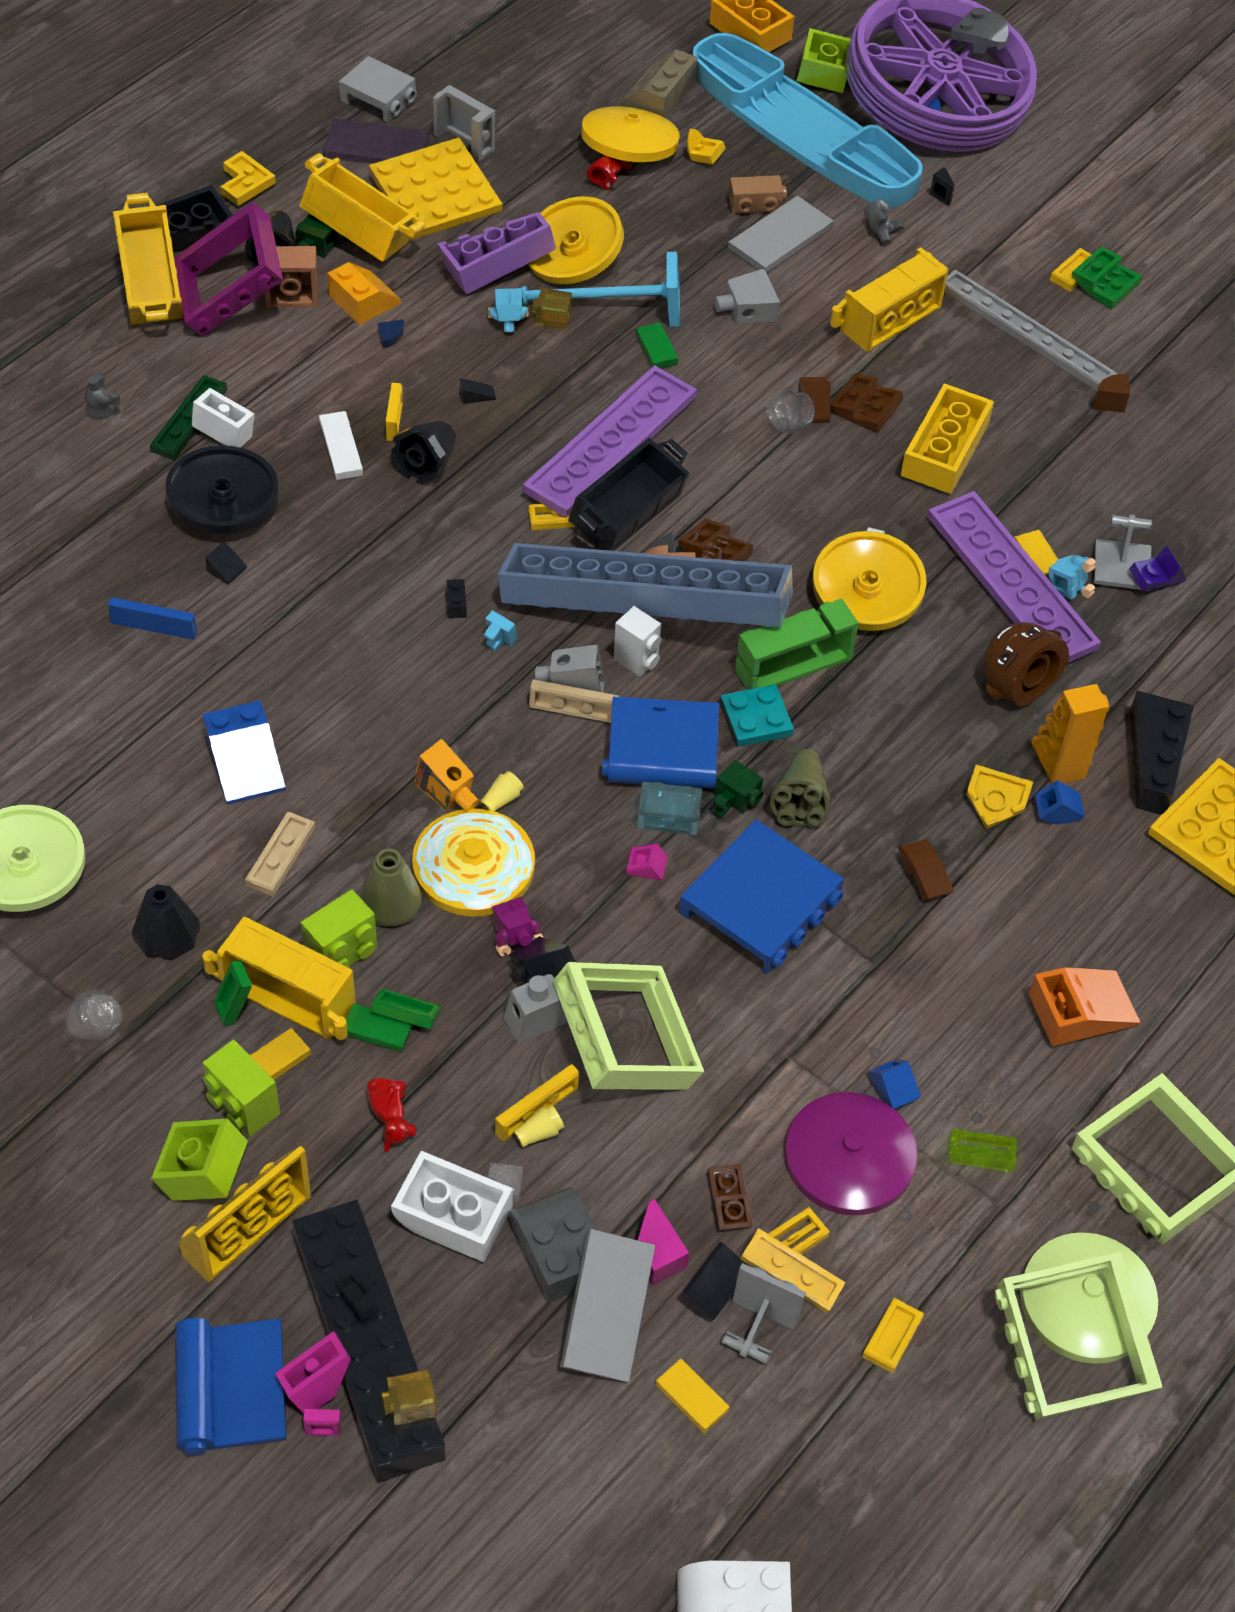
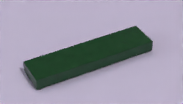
M203 375L150 444V451L175 461L198 430L192 426L193 402L209 388L224 395L228 390L227 383Z

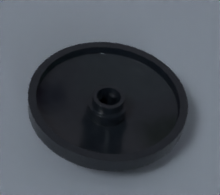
M227 445L209 446L186 454L172 466L166 478V498L171 511L185 524L210 533H234L256 526L271 514L278 501V478L272 466L260 455L250 450Z

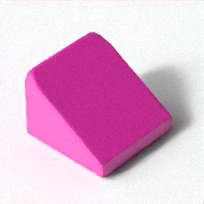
M658 843L632 847L626 873L631 876L662 880L667 862V854Z

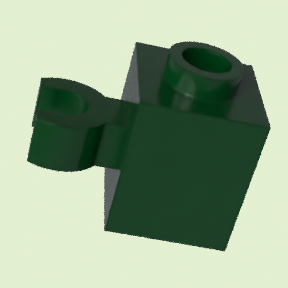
M308 214L303 222H300L296 227L295 235L298 246H316L317 256L326 258L337 244V231L311 214Z
M734 760L716 778V797L713 800L716 806L712 809V812L722 818L730 807H733L742 814L750 806L755 807L763 797V778Z

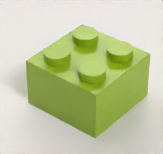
M809 28L797 82L843 93L847 81V49L851 39Z
M353 889L300 922L304 946L348 968L358 960L368 958L377 949L375 913Z
M234 1039L202 1062L205 1074L203 1081L207 1086L208 1092L206 1097L215 1109L221 1108L227 1114V1119L238 1131L242 1129L250 1138L280 1115L276 1082Z
M227 1118L173 1122L151 1179L172 1201L227 1198L248 1140Z

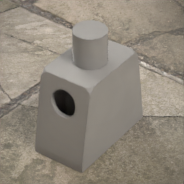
M765 269L729 279L727 281L726 295L715 297L717 312L730 310L735 322L739 324L778 321L780 301Z
M598 645L553 651L550 666H536L535 680L604 693L605 677Z
M552 974L534 976L530 979L529 983L519 986L510 992L504 1021L517 1044L568 1023L553 984L554 977Z

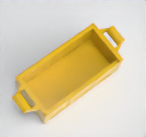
M318 153L305 162V167L312 174L309 176L299 207L377 259L385 261L409 243L411 237L425 228V223L418 218L420 214L418 210L415 209L410 212L390 197L372 187L366 181L342 167L339 158L336 157L331 160ZM321 163H324V164H325V165H323L322 167H320L319 169L316 168V167H317L318 165H320Z
M148 192L127 195L124 209L113 211L131 325L182 319V300L179 293L166 205L155 206L148 197ZM146 203L150 204V206L148 207H139L129 209L128 207L130 205Z
M919 248L916 250L915 257L873 280V282L856 292L847 290L845 298L838 305L832 307L830 325L834 328L841 326L840 331L868 352L941 308L948 268L935 259L930 252Z
M247 917L241 919L219 948L217 954L211 950H207L202 954L205 972L213 974L221 981H223L231 962L242 961L252 984L247 997L248 1000L327 1040H331L333 1036L338 1040L347 1038L346 1017L352 1004H356L352 969Z

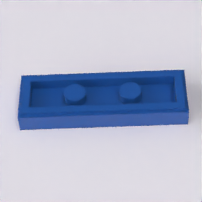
M111 597L108 603L112 624L193 640L197 634L194 613Z

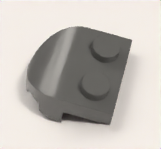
M973 8L951 30V39L972 43L973 53H985L986 48L995 46L997 50H1000L1009 41L1008 24L999 13L987 11L984 8Z

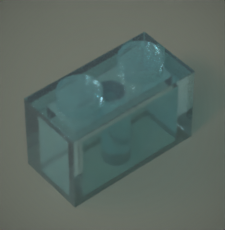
M642 782L637 828L697 835L702 789L691 786L667 785L660 782Z

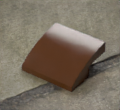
M854 373L831 402L830 410L854 424L879 432L904 400L903 392L879 387L878 378Z
M707 518L678 540V545L685 552H695L696 558L745 561L752 555L753 551L752 544L729 537L730 526Z

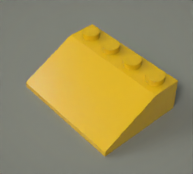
M299 1146L280 1157L277 1161L266 1164L254 1180L249 1184H242L235 1191L231 1199L223 1205L215 1206L203 1222L198 1226L190 1227L184 1232L179 1241L181 1255L208 1283L311 1198L305 1149Z

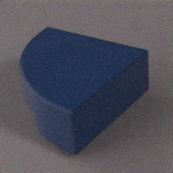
M403 319L378 323V332L383 348L395 344V340L403 335Z

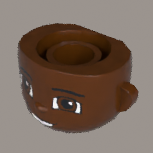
M1028 622L1010 624L999 631L990 642L983 660L984 676L988 682L986 688L990 698L999 700L1003 697L1007 701L1022 707L1032 704L1061 677L1068 664L1069 648L1062 639L1061 633L1055 630H1047L1035 623Z

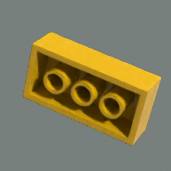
M944 383L905 452L901 476L952 494L989 425L994 401Z

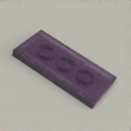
M333 118L323 148V157L331 159L337 157L340 160L374 164L426 148L430 140V131Z

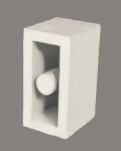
M211 388L193 402L192 426L224 445L240 448L252 437L254 413Z
M633 606L615 624L613 659L639 677L648 669L652 670L660 659L661 623Z

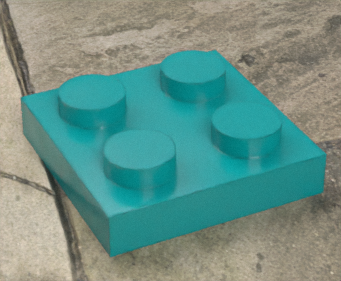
M776 684L720 696V704L737 747L793 736L794 728Z

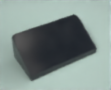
M719 1242L683 1291V1295L694 1314L709 1320L716 1319L734 1294L739 1268L742 1263L745 1264L722 1242Z

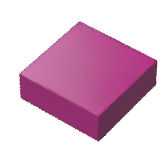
M304 1409L303 1422L305 1434L310 1436L341 1435L342 1421L340 1410Z

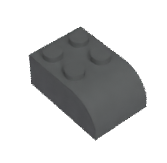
M569 1187L508 1211L507 1218L547 1303L575 1292L587 1230H596L578 1193L574 1188Z

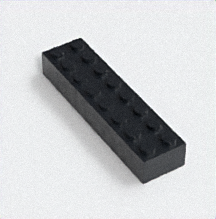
M358 1199L292 1220L295 1241L327 1335L334 1331L351 1358L343 1377V1382L377 1483L446 1460L445 1443ZM351 1271L373 1291L380 1308L378 1313L364 1322H361L334 1283Z

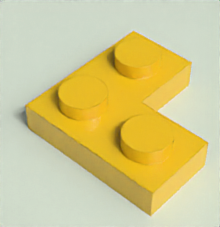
M243 151L223 162L224 171L234 178L220 186L221 194L236 206L243 204L276 183L273 173Z

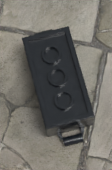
M649 437L575 498L568 521L601 550L615 551L681 496L689 476V472L682 466L688 452L672 438L656 444ZM663 448H667L674 456H676L679 459V461L672 457Z

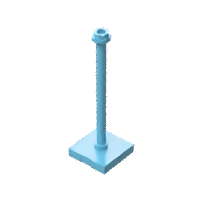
M667 252V281L662 282V285L528 290L527 286H523L522 304L528 306V301L662 295L668 301L669 327H679L680 284L677 252Z

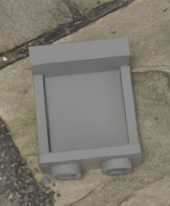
M367 56L339 81L341 102L349 104L357 97L380 108L383 111V121L387 123L395 116H398L408 104L412 103L417 94L414 77L370 56Z
M448 85L433 97V124L436 137L439 138L445 132H450L471 144L472 158L478 162L495 150V110L451 85Z

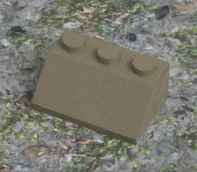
M676 49L656 59L624 96L620 105L644 109L666 118L696 81L698 57Z

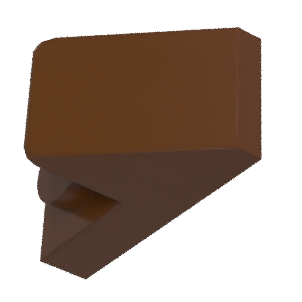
M800 377L799 390L803 423H830V381H827L826 377Z

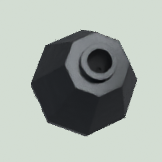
M443 421L414 425L393 437L392 443H395V447L391 450V457L402 476L407 478L413 476L417 478L415 482L424 484L443 473L455 445L456 434L451 425Z
M157 884L145 892L134 922L132 937L146 957L155 958V955L163 956V960L172 961L195 948L196 935L200 930V921L189 905L171 886Z

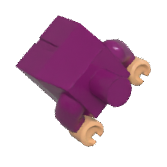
M521 897L492 906L497 932L495 948L500 956L503 957L504 953L507 955L511 953L509 945L512 946L520 943L522 946H527L538 936L543 937L539 922L530 918L528 907Z

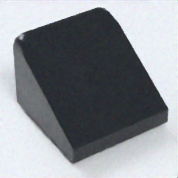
M943 167L933 174L930 195L950 206L955 185L946 168Z
M222 542L205 558L207 572L226 584L231 583L247 568L242 559L225 542Z

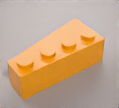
M1097 684L1063 691L1053 706L1054 713L1048 714L1045 718L1047 724L1040 726L1037 730L1039 735L1031 739L1051 783L1058 780L1066 784L1086 779L1089 767L1092 764L1095 748L1098 745L1100 732L1103 730L1106 714L1109 711V701L1106 695H1102Z

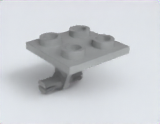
M1112 514L1110 527L1126 528L1122 542L1096 539L1094 584L1141 590L1129 568L1134 562L1151 559V545L1130 543L1133 529L1150 531L1151 519L1135 518V515L1131 514L1128 517Z
M742 1263L739 1268L732 1302L756 1312L758 1315L746 1339L727 1330L722 1344L739 1351V1355L744 1358L750 1356L767 1364L772 1350L753 1343L765 1317L795 1330L806 1292L800 1290L791 1282L780 1281L769 1276L761 1268L750 1267Z

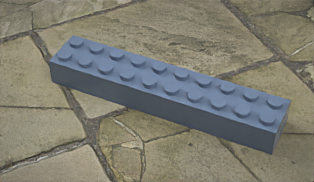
M514 543L498 573L501 603L517 606L532 605L542 608L555 607L567 608L569 610L579 609L598 613L613 612L626 614L635 606L647 615L656 618L671 617L681 620L694 619L708 622H729L738 625L752 624L765 627H781L793 596L792 565Z

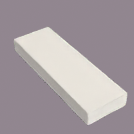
M346 411L319 415L321 429L336 480L363 476L362 465Z

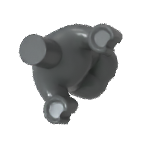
M876 200L864 209L866 219L869 220L870 229L880 238L881 244L888 245L891 243L889 234L895 230L902 231L905 226L903 221L899 219L890 221L888 203L883 200Z
M96 372L88 378L84 397L87 402L86 413L94 420L110 417L114 413L113 405H118L121 401L120 394L116 390L111 391L107 395L105 389L101 387L105 383L101 372Z

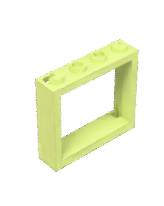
M568 962L554 978L553 984L593 1089L688 1090L704 1073L701 1061L662 966ZM589 990L642 992L671 1066L618 1065Z
M1163 1073L1077 1133L1071 1148L1080 1158L1079 1162L1091 1169L1099 1183L1104 1188L1109 1189L1119 1199L1123 1209L1128 1213H1132L1140 1221L1145 1232H1150L1161 1245L1235 1191V1147ZM1150 1100L1225 1176L1170 1218L1096 1141L1098 1137Z
M1122 1251L1004 1278L997 1284L998 1289L995 1290L996 1302L999 1309L1004 1310L1008 1323L1004 1326L1005 1334L1009 1344H1014L1017 1357L1014 1359L1015 1369L1020 1379L1024 1378L1027 1392L1024 1393L1025 1404L1029 1413H1034L1035 1420L1140 1396L1163 1388ZM1103 1270L1137 1384L1047 1405L1014 1291Z

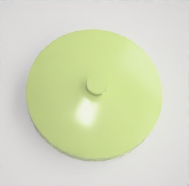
M16 805L0 809V910L9 912L31 911L45 907L62 898L78 882L85 865L84 843L76 825L60 812L44 806Z
M1081 1232L1062 1235L1041 1246L1032 1256L1024 1274L1122 1251L1147 1337L1155 1323L1158 1311V1295L1154 1280L1142 1260L1133 1251L1114 1239L1099 1234ZM1103 1270L1020 1290L1022 1309L1029 1326L1038 1338L1053 1351L1075 1361L1095 1364L1113 1362L1128 1356Z

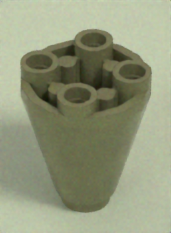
M811 749L798 751L771 792V808L777 816V821L783 826H818L824 823L825 817L829 813L831 799L822 763L815 751Z
M384 849L373 860L362 887L360 898L375 913L376 927H395L416 920L418 911L421 908L422 893L400 853L394 849Z

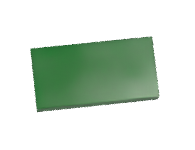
M660 322L636 328V336L651 367L655 365L658 368L678 365V356Z
M242 961L231 962L214 999V1004L224 1026L235 1025L252 988Z
M381 989L371 1002L370 1012L431 1029L440 1016L441 1006Z
M354 1003L346 1018L347 1037L402 1053L414 1027L413 1024L370 1012V1008Z

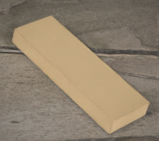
M533 679L530 686L529 707L611 723L612 699L619 696Z
M287 812L246 877L245 886L273 897L313 833L315 821Z

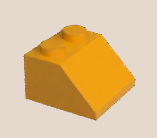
M347 262L327 273L329 297L359 325L402 303L401 299L368 269Z

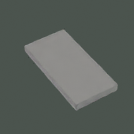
M796 196L728 242V249L756 269H765L767 273L833 228L834 220L799 196Z
M594 1229L587 1230L560 1365L561 1368L620 1382H629L654 1255V1244Z

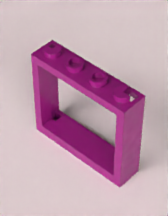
M253 201L174 258L185 324L202 337L283 281L270 216ZM253 236L259 265L201 305L196 276Z

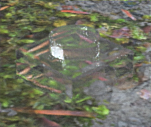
M490 1163L488 1178L513 1188V1201L520 1202L523 1166Z

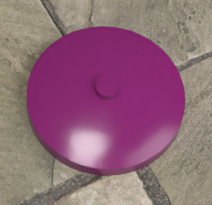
M839 1092L822 1096L810 1102L796 1115L787 1134L785 1161L794 1184L810 1201L835 1213L865 1215L887 1208L905 1193L912 1181L916 1168L917 1148L913 1133L907 1122L891 1106L866 1094Z

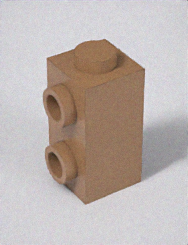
M780 175L730 178L729 202L732 214L773 212L782 206V201L787 199L786 186H782Z

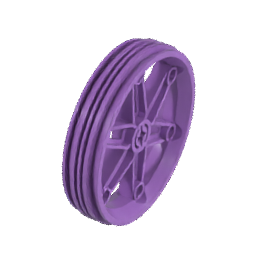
M878 0L868 8L853 31L847 49L846 72L850 88L859 104L874 120L889 131L908 141L928 148L967 152L985 149L1002 142L1024 120L1036 90L1037 69L1032 52L1022 36L1008 22V44L1000 50H997L996 46L986 48V53L1000 66L970 58L973 54L972 43L953 40L951 37L942 43L929 28L951 33V30L973 8H984L987 11H991L972 0ZM892 28L899 36L904 47L883 46L868 42L876 33ZM962 43L966 48L958 56L953 50ZM878 72L911 81L912 83L906 92L901 94L886 82ZM924 83L930 90L920 98L916 93ZM979 93L1003 94L1008 97L1014 96V100L1005 110L992 114ZM940 97L957 115L928 108V106Z

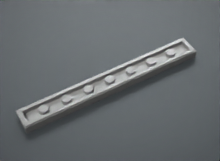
M956 269L947 275L944 289L946 294L1096 391L1103 379L1118 374Z

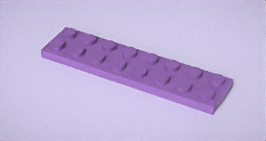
M654 365L523 484V493L567 518L571 513L575 498L646 439L649 437L652 439L697 397V389Z
M975 491L928 510V519L1014 624L1019 622L1035 623L1047 630L1060 632L1062 639L1069 648L1068 663L1099 650L1101 641Z

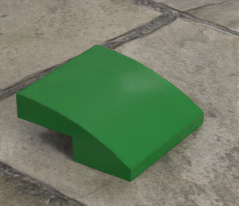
M1102 246L1072 271V277L1093 298L1110 309H1113L1139 286L1142 279L1140 274L1121 265L1122 256Z

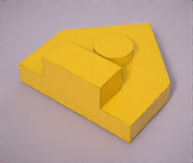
M976 765L966 795L985 828L989 829L1024 812L1033 782Z

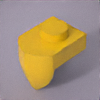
M689 129L687 150L690 159L713 165L726 149L724 142L704 138L698 130Z

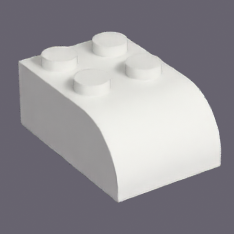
M421 1151L391 1205V1209L395 1218L410 1231L481 1262H485L508 1217V1211L513 1207V1188Z
M702 1561L683 1566L677 1572V1612H792L790 1562Z

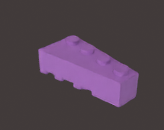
M539 212L508 221L506 226L502 228H493V226L485 228L484 233L470 238L469 234L458 237L459 241L447 244L446 241L437 243L444 267L466 295L556 249L551 227Z

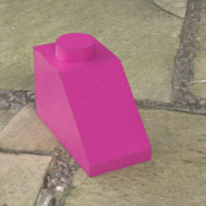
M651 1200L648 1203L638 1241L655 1245L649 1281L653 1286L686 1269L689 1252L656 1200Z
M333 1331L275 1374L289 1399L304 1414V1409H319L337 1395L351 1358Z

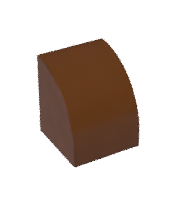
M1116 374L1103 379L1098 386L1093 410L1124 413L1130 395L1129 375Z

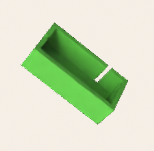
M839 599L822 604L817 611L813 608L807 611H800L793 616L785 618L781 627L762 626L756 629H749L739 634L737 650L739 654L736 658L735 672L745 688L749 690L773 684L780 686L852 660L859 622L844 600Z

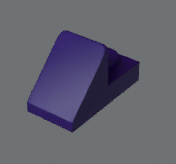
M1165 546L1156 558L1134 562L1129 568L1142 591L1184 583L1186 581L1180 565L1168 546Z

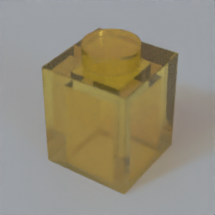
M541 288L539 298H534L532 313L536 314V325L567 330L572 312V293Z
M429 1369L387 1378L388 1391L382 1392L385 1414H393L395 1425L437 1416V1402Z

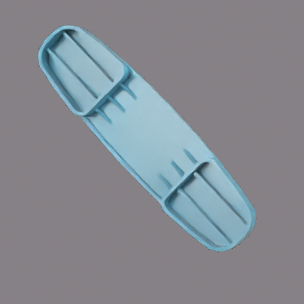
M730 33L710 35L694 46L692 55L698 57L696 81L726 108L778 147L829 180L871 203L876 200H883L888 203L889 208L898 207L917 195L923 170L921 161L878 125L860 126L837 108L785 76L784 62L780 58Z

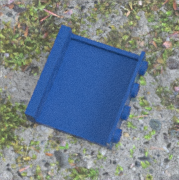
M756 819L680 896L679 914L689 919L696 913L763 960V973L767 975L774 966L778 968L783 964L788 956V951L793 946L798 947L804 941L807 931L812 926L815 928L822 922L825 912L830 906L835 908L844 895L842 892L844 878Z

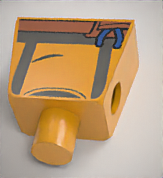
M442 739L419 756L414 784L445 811H450L459 804L468 812L474 809L480 802V799L470 791L474 778L472 772Z

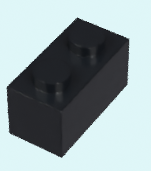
M464 579L446 580L449 619L467 618Z

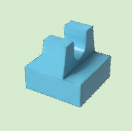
M492 610L485 618L488 627L484 633V637L488 639L486 646L494 651H497L504 643L512 647L518 640L515 624Z

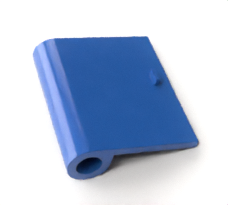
M613 697L609 759L603 758L602 776L608 777V783L715 789L719 703Z
M188 1318L175 1324L177 1447L183 1450L186 1455L197 1456L204 1454L206 1450L287 1440L285 1390L275 1374L284 1367L281 1318L211 1327L207 1320L201 1318Z

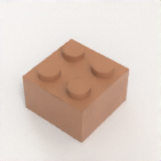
M276 246L283 281L265 293L266 307H318L319 284L316 246Z

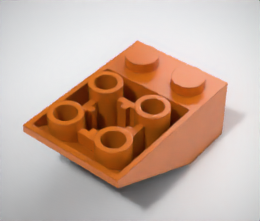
M1063 967L1034 975L1029 997L1052 1047L1138 1026L1141 1023L1117 972L1114 970Z

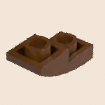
M927 839L898 847L907 875L914 874L923 901L946 896L954 892L940 858Z
M741 1164L709 1167L707 1173L719 1231L752 1227L748 1193L745 1192Z

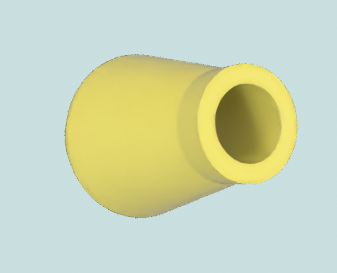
M509 771L504 775L499 774L479 803L485 810L496 811L521 796L520 792L524 789V786Z
M553 1105L547 1108L542 1106L525 1123L515 1129L514 1134L524 1148L529 1144L559 1135L558 1131L565 1128Z

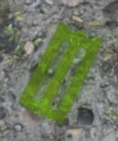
M952 1129L948 1163L1014 1172L1016 1167L1017 1138ZM958 1141L969 1142V1143H976V1144H983V1145H978V1146L965 1145V1144H959ZM990 1146L1009 1148V1151L992 1149Z

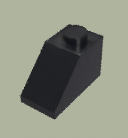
M540 936L532 940L529 945L522 946L509 954L513 963L511 966L512 973L519 982L529 983L530 979L537 975L545 976L552 974L555 978L568 962H575L568 945Z

